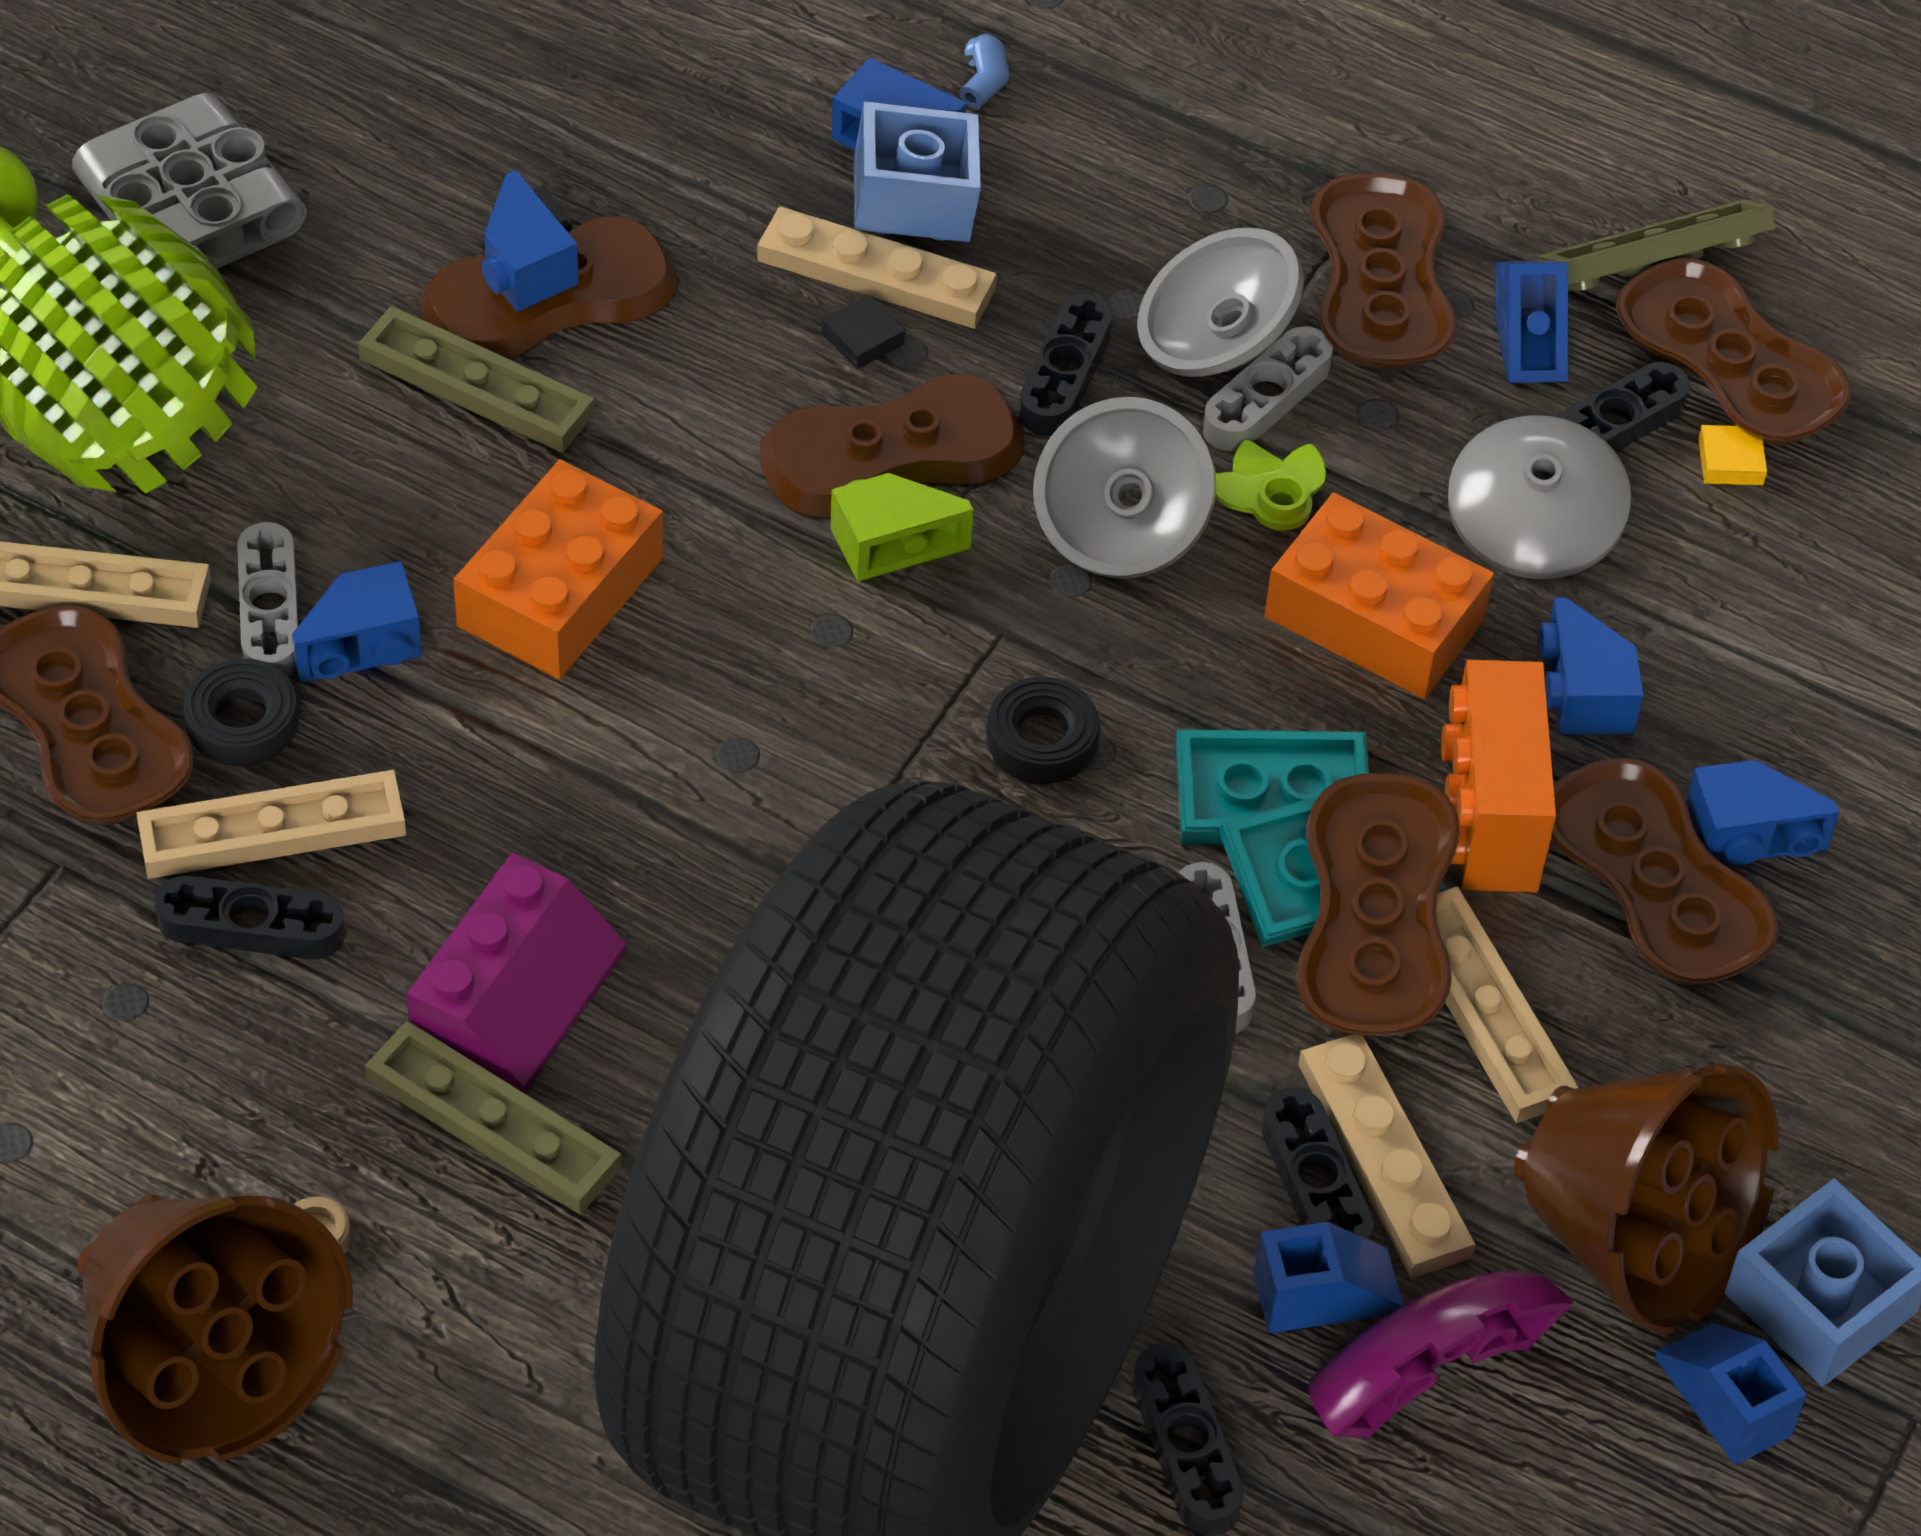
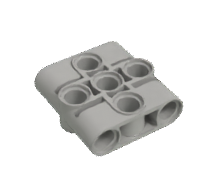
M201 93L93 138L83 144L76 151L72 159L74 174L110 221L117 220V218L95 194L136 201L142 209L151 213L208 257L210 264L215 266L216 269L288 238L302 226L306 218L307 210L304 203L266 157L265 143L262 136L254 130L243 128L219 97L213 93Z

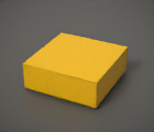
M1701 425L1698 442L1704 484L1764 485L1767 467L1763 440L1745 433L1737 426Z

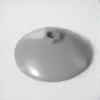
M1259 228L1229 229L1212 234L1193 243L1177 254L1160 270L1142 299L1138 313L1137 329L1143 348L1159 367L1181 376L1198 377L1214 375L1246 364L1263 353L1280 337L1298 308L1304 285L1303 269L1298 256L1281 236Z
M1117 397L1099 401L1069 417L1057 428L1045 445L1038 460L1033 484L1034 506L1037 518L1051 544L1064 558L1075 566L1092 574L1108 578L1145 576L1162 570L1181 558L1192 548L1205 530L1212 514L1216 496V474L1213 459L1206 443L1195 427L1184 416L1167 405L1138 397ZM1131 489L1142 491V498L1138 504L1131 507L1123 505V497L1127 491Z
M1520 416L1501 421L1486 428L1476 435L1461 451L1455 461L1449 479V513L1452 523L1464 544L1477 557L1502 572L1523 578H1561L1584 571L1595 565L1618 543L1627 525L1631 506L1629 478L1624 465L1615 451L1606 441L1588 428L1553 416ZM1546 472L1552 478L1541 480L1536 478L1533 473Z

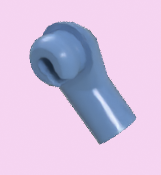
M982 34L970 39L964 50L965 56L973 55L974 59L970 60L969 65L976 68L977 73L959 90V96L962 101L967 103V107L972 110L981 109L1008 82L1010 77L1004 45L998 38L990 34Z

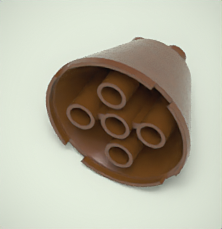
M1726 1064L1708 1065L1576 1089L1560 1086L1551 1094L1547 1104V1111L1537 1126L1532 1141L1524 1143L1518 1150L1514 1162V1174L1518 1180L1525 1182L1526 1196L1533 1211L1624 1315L1639 1327L1655 1333L1671 1334L1675 1333L1676 1326L1673 1325L1680 1323L1686 1318L1699 1322L1726 1297L1724 1293L1738 1251L1762 1233L1775 1189L1763 1183L1767 1163V1150H1779L1776 1112L1771 1096L1760 1079L1744 1069Z
M158 1195L145 1196L133 1207L114 1218L102 1230L94 1243L88 1245L81 1252L78 1259V1272L83 1278L91 1373L97 1401L111 1426L128 1443L152 1458L168 1463L181 1464L182 1459L212 1456L220 1462L259 1447L281 1433L308 1408L330 1378L344 1347L337 1340L343 1322L345 1308L351 1309L353 1305L352 1279L347 1260L331 1232L310 1213L290 1202L278 1198L253 1195L165 1200Z

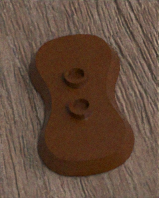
M1362 173L1346 175L1332 179L1321 186L1312 200L1310 215L1313 226L1324 243L1331 261V280L1319 309V323L1326 339L1341 357L1361 366L1380 369H1401L1428 363L1449 347L1454 339L1457 327L1455 312L1437 281L1434 268L1435 252L1446 224V214L1439 198L1421 182L1392 174Z
M601 217L587 221L569 232L577 243L578 285L517 312L502 293L495 294L486 283L481 268V263L486 260V256L457 260L442 268L423 289L420 295L419 307L422 320L507 359H513L524 354L550 335L573 326L591 323H622L646 318L664 308L672 300L677 290L678 278L675 266L668 252L644 226L635 220L625 217Z
M1681 257L1656 263L1631 278L1623 286L1616 298L1618 317L1637 345L1655 356L1688 370L1698 377L1715 394L1718 402L1734 426L1757 439L1763 440L1764 444L1788 445L1815 434L1834 422L1845 411L1851 400L1850 382L1843 369L1835 360L1820 350L1786 336L1772 327L1758 314L1738 281L1722 268L1709 262Z
M949 374L929 380L900 398L877 405L864 407L811 406L798 409L786 415L767 431L761 441L760 463L769 487L776 497L790 510L806 516L831 518L832 489L845 486L859 479L866 480L891 473L920 484L970 485L994 480L1006 474L1017 465L1023 455L1024 436L1015 411L993 385L977 376Z
M64 605L32 612L0 628V706L21 720L35 738L41 757V770L45 789L57 806L66 813L87 823L96 825L116 824L136 818V812L152 810L161 806L188 781L193 770L194 759L189 738L174 721L154 709L138 694L128 675L125 646L122 637L110 620L87 607Z
M1610 758L1596 761L1571 771L1553 784L1556 818L1551 840L1571 861L1596 876L1613 891L1622 905L1636 948L1657 972L1679 984L1688 986L1704 985L1733 977L1748 970L1770 953L1776 945L1779 934L1778 920L1773 906L1763 892L1752 882L1728 868L1709 852L1694 829L1685 798L1677 785L1667 775L1643 761L1630 758Z
M1366 773L1349 776L1335 781L1323 790L1314 802L1308 816L1306 825L1307 842L1320 882V907L1314 927L1300 953L1296 978L1300 997L1308 1012L1317 1021L1332 1029L1368 1036H1390L1408 1033L1425 1026L1434 1019L1444 1006L1449 994L1452 981L1451 966L1438 928L1436 907L1439 887L1457 849L1460 833L1455 809L1447 795L1437 786L1423 779L1393 773Z

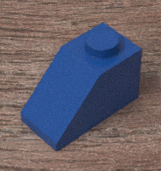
M517 170L507 173L484 233L486 260L482 261L481 268L489 288L495 294L502 293L518 312L578 285V255L576 241Z
M1554 260L1496 262V324L1508 383L1568 382L1567 262Z

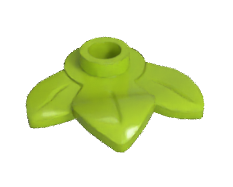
M1245 439L1240 443L1233 458L1232 472L1216 473L1215 497L1230 509L1253 514L1261 524L1268 528L1281 531L1296 529L1305 524L1309 519L1312 511L1311 497L1325 485L1326 469L1324 461L1313 444L1297 448L1282 461L1252 441Z

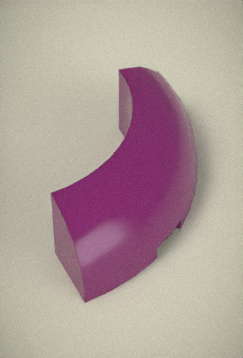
M1510 1270L1490 1273L1445 1285L1411 1301L1386 1316L1331 1358L1310 1379L1308 1392L1312 1405L1333 1437L1370 1438L1393 1415L1434 1386L1437 1381V1374L1434 1371L1436 1368L1459 1358L1463 1354H1466L1474 1364L1504 1352L1528 1350L1566 1312L1573 1302L1566 1293L1548 1278L1526 1271Z

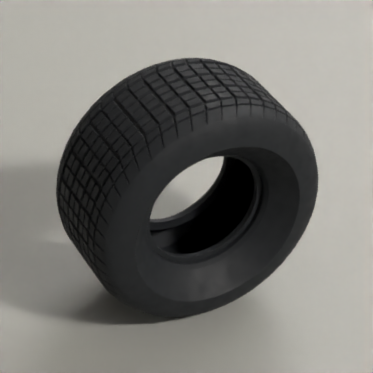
M934 781L895 783L868 792L845 806L828 820L805 844L772 885L739 934L714 977L691 1022L659 1094L628 1180L610 1246L602 1286L595 1341L594 1378L599 1414L607 1438L614 1450L631 1470L666 1499L674 1500L678 1504L706 1515L722 1524L737 1528L749 1536H1021L1046 1503L1070 1465L1124 1362L1167 1263L1206 1154L1230 1065L1238 1014V952L1231 926L1219 907L1199 887L1174 869L1163 867L1157 862L1137 854H1132L1112 844L1098 841L1094 837L1044 817L1035 816L1033 813L1004 803L986 794L972 791L968 787Z

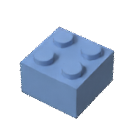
M863 102L854 153V230L872 231L878 234L927 237L940 241L970 242L981 190L978 114Z
M1833 1178L1738 1251L1724 1294L1818 1384L1824 1387L1918 1313L1921 1305V1258L1843 1185Z

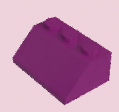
M512 852L406 993L409 1022L525 1094L627 951V943L568 878Z

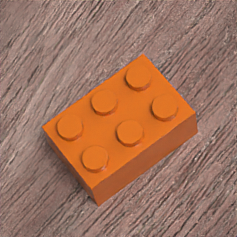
M559 459L453 578L456 626L560 680L662 561L663 510Z
M1333 492L1271 569L1264 617L1425 700L1484 622L1494 572Z
M1466 660L1462 684L1452 685L1450 689L1449 719L1450 723L1454 724L1443 725L1441 739L1442 761L1453 763V775L1448 774L1446 777L1445 794L1455 809L1460 832L1457 849L1450 864L1460 865L1461 890L1538 893L1556 818L1543 662Z

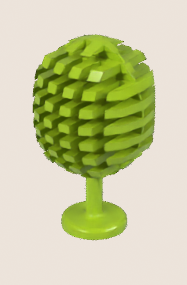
M0 146V422L5 431L14 440L23 444L30 452L67 476L76 486L117 492L96 471L110 469L115 464L146 494L168 482L146 457L162 451L184 471L202 456L199 449L189 439L199 428L209 438L211 437L214 442H217L232 425L231 420L215 402L220 390L225 392L236 404L238 403L244 409L258 388L230 356L236 350L237 343L256 360L252 321L238 305L216 267L210 264L208 257L151 213L142 209L136 201L95 194L117 218V220L102 221L100 223L78 201L67 194L45 206L68 231V233L55 238L35 220L38 194L30 170L14 153Z

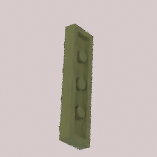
M1743 199L1539 255L1540 261L1554 260L1567 262L1568 291L1586 290L1600 285L1599 277L1617 273L1618 276H1635L1652 266L1651 263L1681 257L1701 258L1704 255L1703 249L1720 244L1723 248H1735L1755 242L1754 234L1775 229L1773 208L1766 204Z
M393 306L387 309L358 343L359 360L561 453L568 448L595 415L593 397Z
M406 1021L365 1065L366 1081L579 1215L584 1212L622 1168L621 1153L409 1021Z

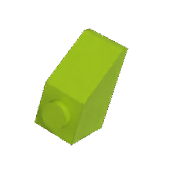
M886 473L866 480H855L845 486L832 489L830 529L857 582L971 549L974 509L969 500L891 473Z

